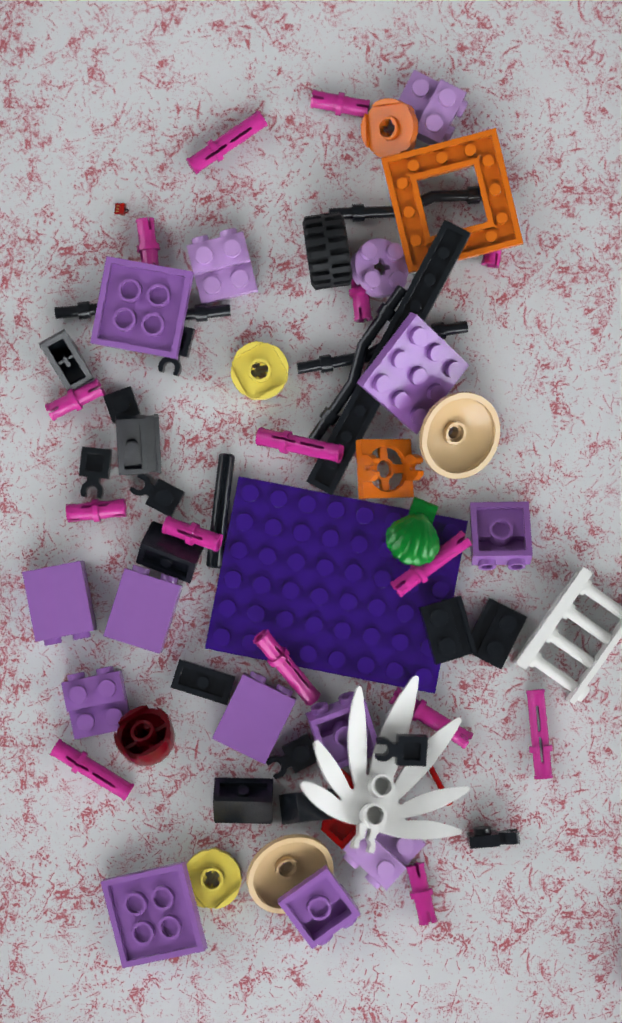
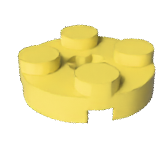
M255 341L244 345L237 351L232 362L231 378L234 386L242 395L251 400H268L283 390L288 381L289 366L285 355L278 347L269 343ZM259 363L261 367L265 365L268 367V372H265L266 377L261 379L259 376L254 377L251 371H255L253 368L255 364Z
M216 847L201 850L190 858L186 865L197 906L219 909L229 905L238 895L242 882L241 868L236 859L230 853ZM212 871L214 873L215 871L220 875L217 886H213V883H211V886H208L205 883L207 872Z

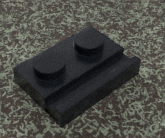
M158 414L151 416H115L119 476L148 474V472L162 473Z
M460 595L418 607L434 664L437 665L464 657L465 655L477 653Z
M488 598L471 632L477 653L472 655L502 669L527 616Z

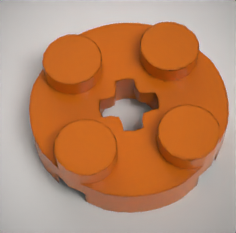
M393 98L380 99L371 106L373 107L368 114L364 115L361 122V136L366 147L370 148L373 154L381 158L413 150L418 135V120L414 108L401 100ZM390 120L395 125V130L391 136L389 133L384 132V127L389 125Z

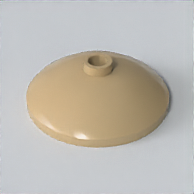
M455 392L441 398L428 411L421 426L419 443L425 462L434 472L446 478L462 479L478 473L490 462L497 450L500 440L499 417L488 400L472 392ZM453 427V432L448 435L450 428Z
M290 834L276 838L256 853L248 867L246 883L250 896L262 909L272 913L286 914L278 904L277 899L324 865L333 874L332 857L326 846L312 836Z

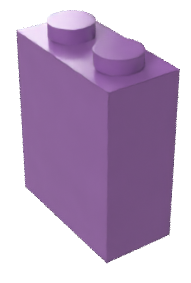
M84 561L22 572L35 642L44 640V645L47 646L62 643L61 637L73 635V640L91 637L90 631L97 630Z
M133 564L132 570L124 568L103 636L160 654L163 652L183 585L177 584L178 578L161 573L160 578L149 575L150 569Z
M251 671L250 675L246 673L242 675L212 739L266 764L297 698L292 696L293 690L281 684H277L275 688L265 683L266 677Z

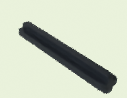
M221 453L218 459L210 531L223 534V541L218 552L208 549L206 565L209 568L219 569L222 566L235 460L232 454Z

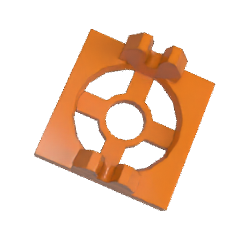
M411 439L356 440L359 499L414 497L413 481L420 480L424 475V471L416 470L415 468L417 464L423 462V458L418 454H412ZM387 448H391L399 455L401 464H393L388 459ZM376 449L378 451V457L372 454V452ZM381 461L386 462L389 467V473L385 478L381 477L380 472L377 471V466ZM393 474H402L399 485L389 490V479L392 478ZM379 480V488L374 486L372 482Z

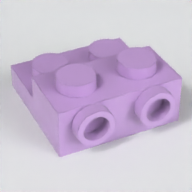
M416 70L413 71L399 100L414 108L418 120L417 139L428 145L450 140L455 130V127L451 126L456 116L462 117L468 105V102L464 100L467 92L442 79L438 82ZM390 120L389 125L395 127V125H393L392 121Z
M236 228L226 229L220 232V237L209 240L207 235L198 236L191 240L192 244L186 245L201 304L207 305L258 292L243 231L237 233Z
M378 833L375 838L376 848L374 854L365 852L367 842L364 838L360 841L358 849L350 848V840L343 848L346 852L343 858L355 869L360 865L368 873L365 878L376 889L382 886L387 890L406 870L408 863L426 843L423 840L403 839Z

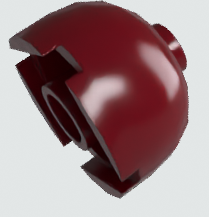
M147 705L139 706L128 711L119 720L118 724L120 726L117 734L114 732L115 744L119 752L130 763L138 766H153L168 757L173 749L175 741L174 728L169 716L161 708H148Z

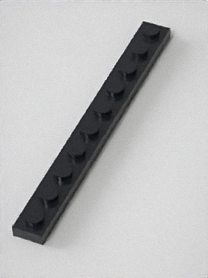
M444 220L365 371L410 312L418 315L424 322L426 321L471 236L470 232ZM358 384L327 441L344 446L342 461L336 463L318 458L306 481L330 495L334 494L356 453V440L363 439L381 406L379 402Z

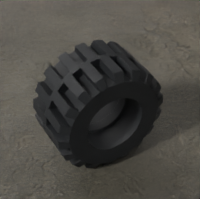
M339 211L305 216L303 231L311 285L315 290L350 285L352 269L343 215Z

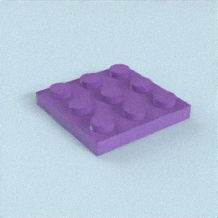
M106 256L90 343L178 360L194 273L182 269Z
M410 312L358 380L357 384L410 431L418 434L428 411L437 401L449 393L469 367V364L418 315Z
M186 861L106 878L101 881L122 968L203 952L208 948Z

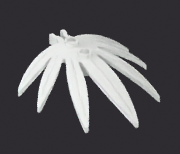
M413 676L397 697L381 727L378 737H386L391 742H396V734H409L418 690V676ZM358 686L354 691L347 729V752L353 789L350 788L343 772L332 755L319 740L313 742L318 765L327 783L340 800L328 790L316 784L301 781L299 786L307 798L321 811L337 820L356 825V835L351 840L350 848L358 849L360 841L365 838L367 842L365 852L374 854L376 848L375 838L378 833L414 840L440 839L462 834L461 829L447 824L427 820L406 821L405 819L444 807L470 791L469 787H452L430 791L402 804L399 803V799L415 786L433 766L456 733L462 719H453L428 738L426 766H404L395 782L393 778L398 768L395 764V757L385 762L376 760L375 753H384L387 750V746L375 743L367 775L366 716L362 687Z

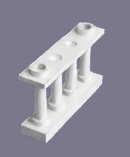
M584 566L578 567L512 661L524 670L528 666L531 668L535 666L570 691L565 699L572 704H575L577 700L581 702L590 691L588 684L622 637V606L592 585L590 577L593 573ZM578 594L582 596L584 594L620 619L611 634L575 609L576 605L573 602ZM562 618L565 620L569 618L604 643L594 658L558 633L559 629L556 626ZM545 642L548 644L552 642L587 667L577 682L541 657L542 653L539 650Z

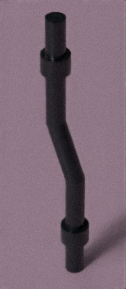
M467 186V189L430 191L421 195L423 207L434 202L467 201V204H479L482 201L479 186ZM352 204V207L329 208V213L340 211L344 219H352V222H364L368 218H395L393 206L364 207V204Z
M397 285L386 303L382 302L377 309V316L357 343L347 382L329 408H324L320 414L321 419L309 435V438L321 440L330 425L334 426L339 419V412L353 394L361 377L369 346L385 323L392 320L396 313L394 310L407 292L400 285Z
M89 301L78 302L75 306L55 307L56 319L79 317L80 320L91 319L96 314L97 303L90 304ZM206 304L195 305V308H187L185 320L196 319V322L208 321V318L231 316L230 304L208 307Z
M467 321L450 324L438 322L432 323L430 327L442 339H446V336L468 332ZM379 343L367 350L364 363L370 362ZM355 353L334 357L328 354L319 356V359L298 362L296 363L298 374L315 371L326 373L332 372L333 368L352 365Z

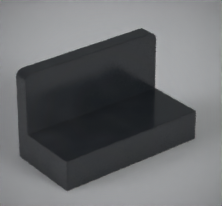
M155 521L151 522L140 544L136 563L191 583L204 547L196 544L191 546L185 544V540L163 534V524Z
M215 777L213 794L214 822L271 824L273 822V779Z

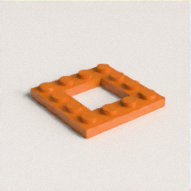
M496 128L381 158L409 274L418 271L436 235L430 237L417 181L473 166L475 168L487 222L462 228L470 232L471 236L458 261L523 245Z

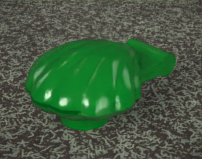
M414 497L408 515L393 522L387 528L386 545L392 555L402 563L421 566L432 562L440 550L439 538L432 525L438 510L437 505Z

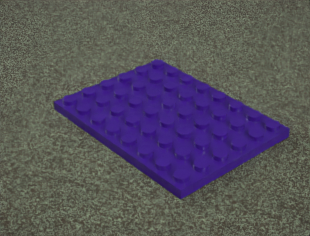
M239 476L205 649L267 661L268 658L255 645L253 639L259 632L268 629L279 645L287 648L290 652V658L298 667L403 688L413 676H418V690L435 694L441 663L434 664L418 607L454 597L462 552L427 577V582L424 584L420 582L400 598L390 582L394 581L411 567L392 555L386 545V531L393 522L407 516L409 509ZM435 515L432 525L436 530L440 546L458 534L459 531H463L466 535L468 521Z

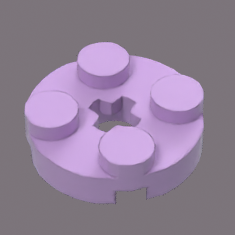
M381 238L371 239L360 246L351 258L352 278L357 286L360 284L366 290V294L375 298L391 296L397 285L404 287L407 282L408 268L402 246ZM378 262L384 266L385 271H383V275H380L379 270L374 268V265Z

